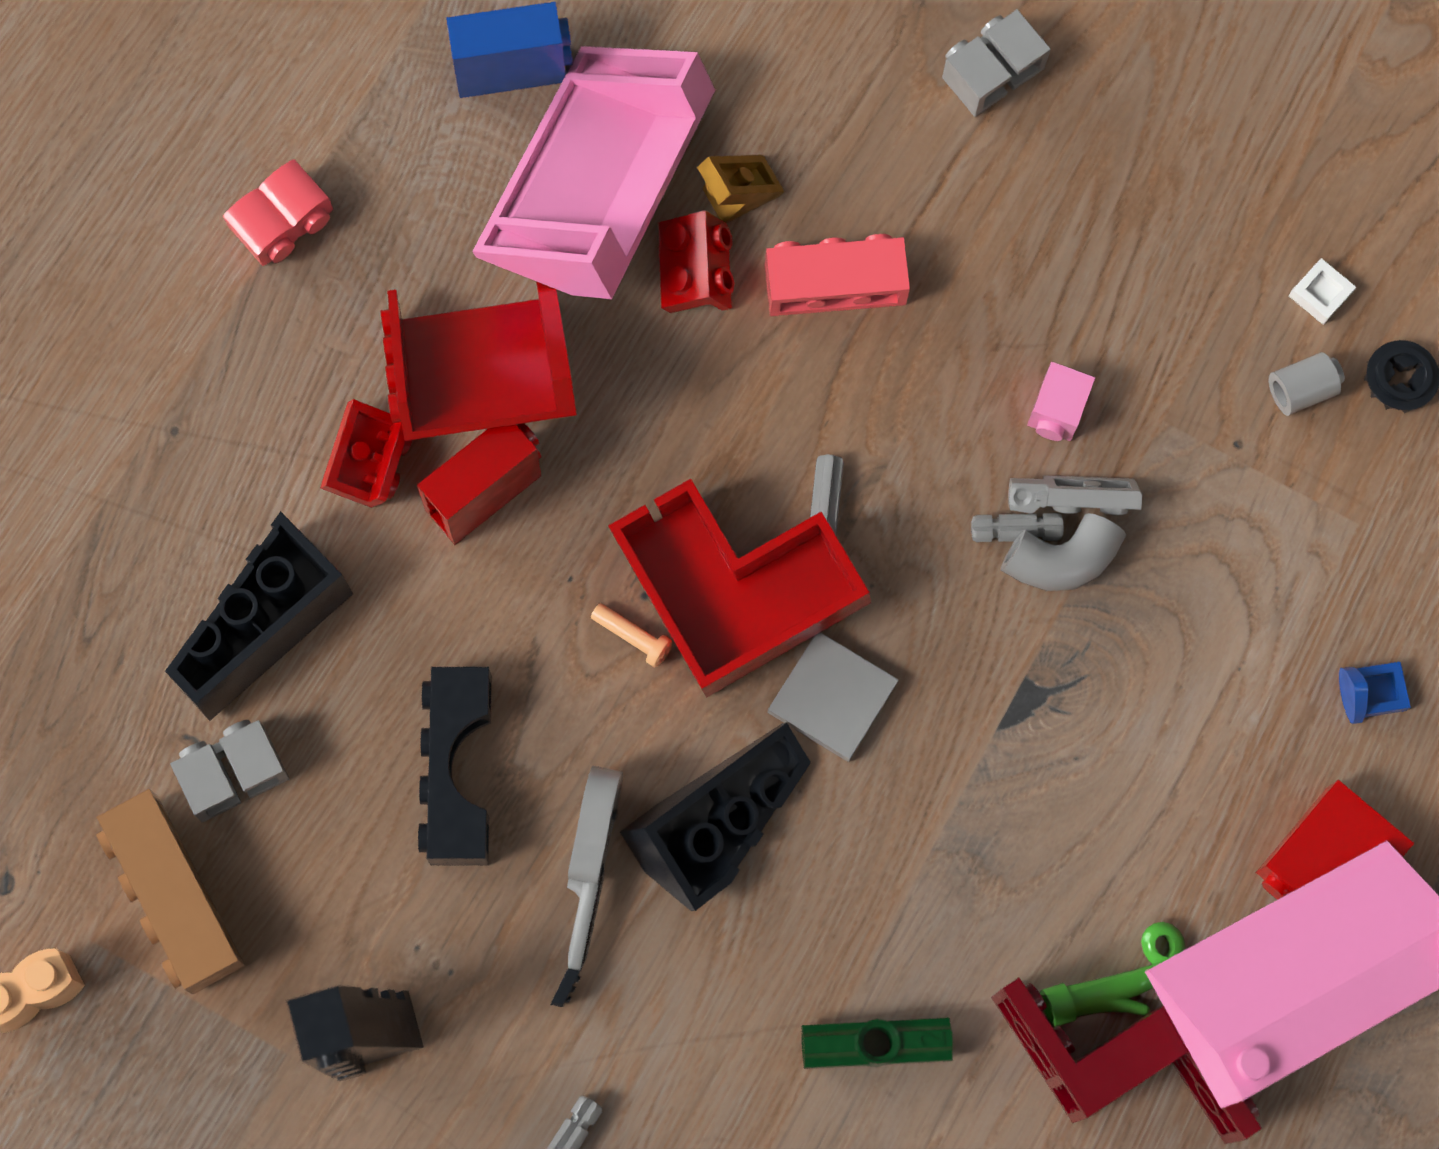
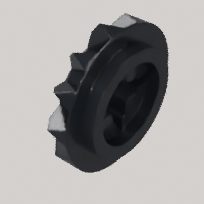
M1405 340L1388 342L1380 346L1367 362L1364 380L1368 382L1371 389V398H1377L1382 402L1385 410L1393 408L1402 410L1405 414L1411 410L1423 408L1432 400L1439 388V368L1436 360L1424 347L1414 342ZM1393 368H1396L1400 373L1406 370L1409 372L1415 368L1414 373L1411 375L1412 377L1407 381L1408 388L1403 383L1389 385L1391 378L1395 375Z

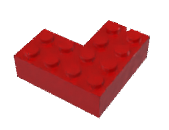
M691 478L654 499L663 517L657 522H654L646 505H643L608 525L706 698L871 604L870 592L822 511L739 559Z

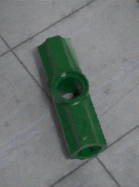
M950 1018L892 1021L874 1019L868 1022L801 1026L804 1069L856 1066L880 1067L894 1064L951 1062L953 1060V1038ZM877 1030L883 1032L888 1037L890 1047L886 1055L877 1057L872 1056L866 1051L863 1041L867 1032Z

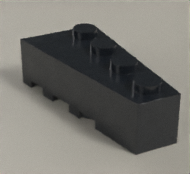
M334 986L287 1000L302 1062L325 1075H331V1078L337 1077V1081H344L366 1074L365 1065L424 1048L409 991L396 993L395 990L387 989L381 991L379 995L377 988L362 990L361 987Z

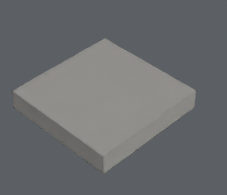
M820 632L809 643L768 708L767 713L783 723L787 722L796 731L849 762L899 680Z

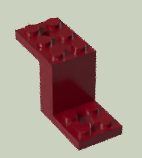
M1019 977L991 997L1072 1123L1089 1118L1172 1063L1225 1144L1244 1141L1262 1130L1256 1120L1260 1113L1251 1097L1220 1108L1164 1005L1156 1008L1074 1062L1070 1056L1075 1051L1072 1042L1060 1026L1052 1028L1042 1013L1047 1008L1046 1003L1032 983L1025 986Z

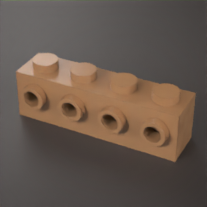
M147 789L97 816L96 818L103 829L96 834L97 839L109 859L117 857L124 871L123 874L118 876V880L131 902L139 900L146 914L145 917L140 919V923L153 945L158 942L161 943L168 957L167 960L162 962V966L174 988L182 985L184 990L195 994L246 966L159 797L152 790Z

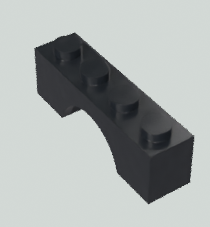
M431 667V681L422 682V709L430 710V728H421L420 749L421 757H429L428 775L420 776L419 782L420 805H428L427 823H419L418 850L419 853H427L426 859L431 866H489V815L487 810L467 801L455 788L452 778L453 760L461 743L472 732L491 724L492 675L489 667Z

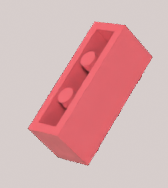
M875 234L867 237L864 241L846 242L843 238H828L822 240L819 244L803 246L799 242L787 241L776 244L774 248H766L765 273L770 316L902 306L907 303L910 286L904 237L892 238L888 234Z

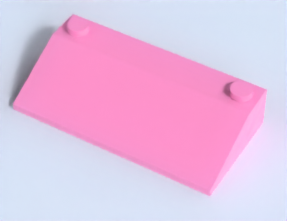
M581 46L573 61V65L570 66L472 252L475 257L573 296L612 299L715 92L698 52Z
M1388 841L1145 971L1220 1108L1245 1100L1439 989V895Z

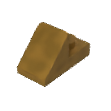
M764 155L708 156L697 167L706 182L703 186V191L719 219L725 223L778 198L785 192Z

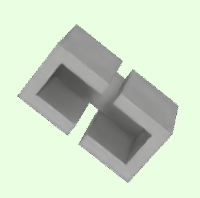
M1018 9L1005 18L1002 15L996 16L981 30L983 36L981 38L978 36L970 42L962 40L954 45L946 54L942 78L974 117L1007 95V90L1003 87L1004 84L1008 83L1015 90L1045 69L1051 49Z
M249 720L237 722L223 731L225 737L219 739L220 742L212 746L211 744L207 745L205 741L192 744L179 753L180 759L170 763L193 814L202 823L242 803L221 760L226 756L243 791L247 792L250 799L290 780L266 729L259 720L250 723Z

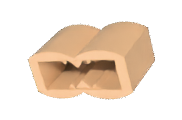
M55 948L40 950L23 959L14 968L12 973H0V1033L19 1029L30 1022L40 1009L59 1007L80 993L85 985L69 954Z

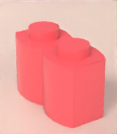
M293 159L273 172L258 188L238 200L223 215V218L229 229L260 264L264 266L271 261L278 263L288 257L294 250V242L306 233L315 234L329 222V214L332 212L333 207L329 197Z

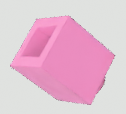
M1051 362L1027 426L1036 428V433L1046 439L1061 441L1063 438L1071 441L1078 427L1095 377Z

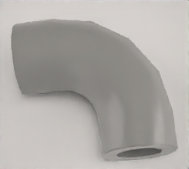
M1090 513L1084 515L1071 539L1061 545L1046 543L1023 530L1009 549L1002 563L1001 571L1019 582L1045 591L1075 590L1095 580L1102 574L1115 558L1126 537V533L1114 522Z

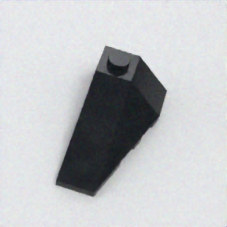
M787 722L782 723L652 807L621 830L620 833L644 872L690 911H696L732 883L740 871L738 868L739 864L749 849L756 847L764 835L761 831L775 810L783 806L811 762Z

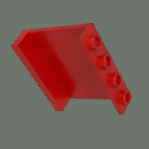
M536 281L539 298L536 300L402 319L397 289L387 291L389 309L381 310V320L385 336L383 338L387 363L385 370L390 393L388 394V404L392 423L401 422L405 441L577 415L558 295L555 288Z

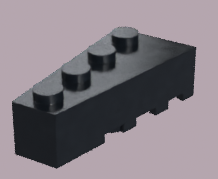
M281 511L272 522L271 526L273 529L261 545L256 544L246 558L247 565L232 585L228 583L217 599L220 602L206 621L201 620L165 670L178 688L209 721L353 595L343 575Z

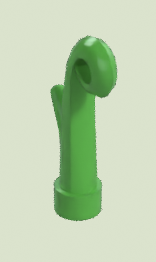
M1166 922L1154 923L1147 927L1142 935L1141 944L1145 956L1152 965L1068 986L1061 983L1042 989L1040 994L1047 1006L1044 1013L1050 1025L1054 1028L1075 1021L1077 1017L1095 1013L1125 1012L1139 1015L1148 1014L1150 1007L1129 998L1153 988L1145 971L1186 949L1184 937L1180 930ZM1159 936L1165 937L1168 941L1169 951L1166 956L1160 954L1155 948V941Z

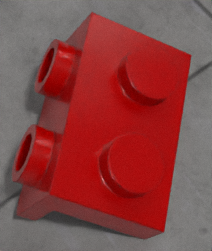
M706 210L658 222L661 308L669 313L709 304L721 311L731 309V293L734 290V278L730 271L729 250L732 248V235L728 225Z
M352 399L348 401L320 489L370 508L385 503L387 499L390 500L394 496L400 482V473L396 472L400 457L408 452L412 440H404L401 422L392 423L390 413L358 400Z

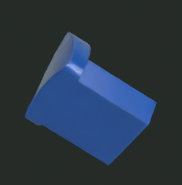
M1401 662L1362 668H1340V693L1346 715L1351 724L1362 723L1366 717L1404 712L1411 708Z

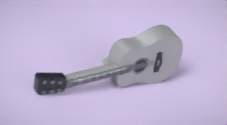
M593 765L588 775L569 865L567 888L574 891L580 899L568 951V969L550 1005L563 1007L565 1003L570 1002L571 997L569 995L576 989L574 984L578 983L581 979L579 974L588 956L605 875L608 847L614 821L617 820L618 816L617 808L623 781L622 771Z

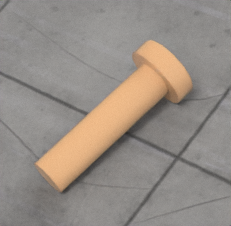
M599 603L592 612V620L647 654L646 663L652 667H658L668 656L673 641L666 635H662L657 639L602 603Z

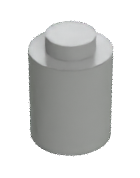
M1323 352L1269 374V387L1273 399L1281 412L1287 416L1339 395L1341 384L1345 381L1344 372L1338 360L1334 357L1329 358Z

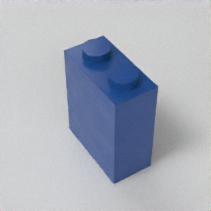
M556 1L446 17L460 98L560 84L565 78V66L573 65L567 17L558 19Z

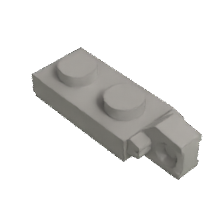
M1043 475V479L1010 478L1008 506L1010 510L1033 514L1040 507L1053 506V510L1061 513H1079L1082 507L1100 508L1102 513L1109 515H1124L1128 513V509L1141 510L1143 494L1137 482L1131 478Z

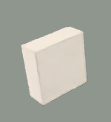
M1321 258L1292 289L1289 297L1324 325L1354 292L1356 286Z

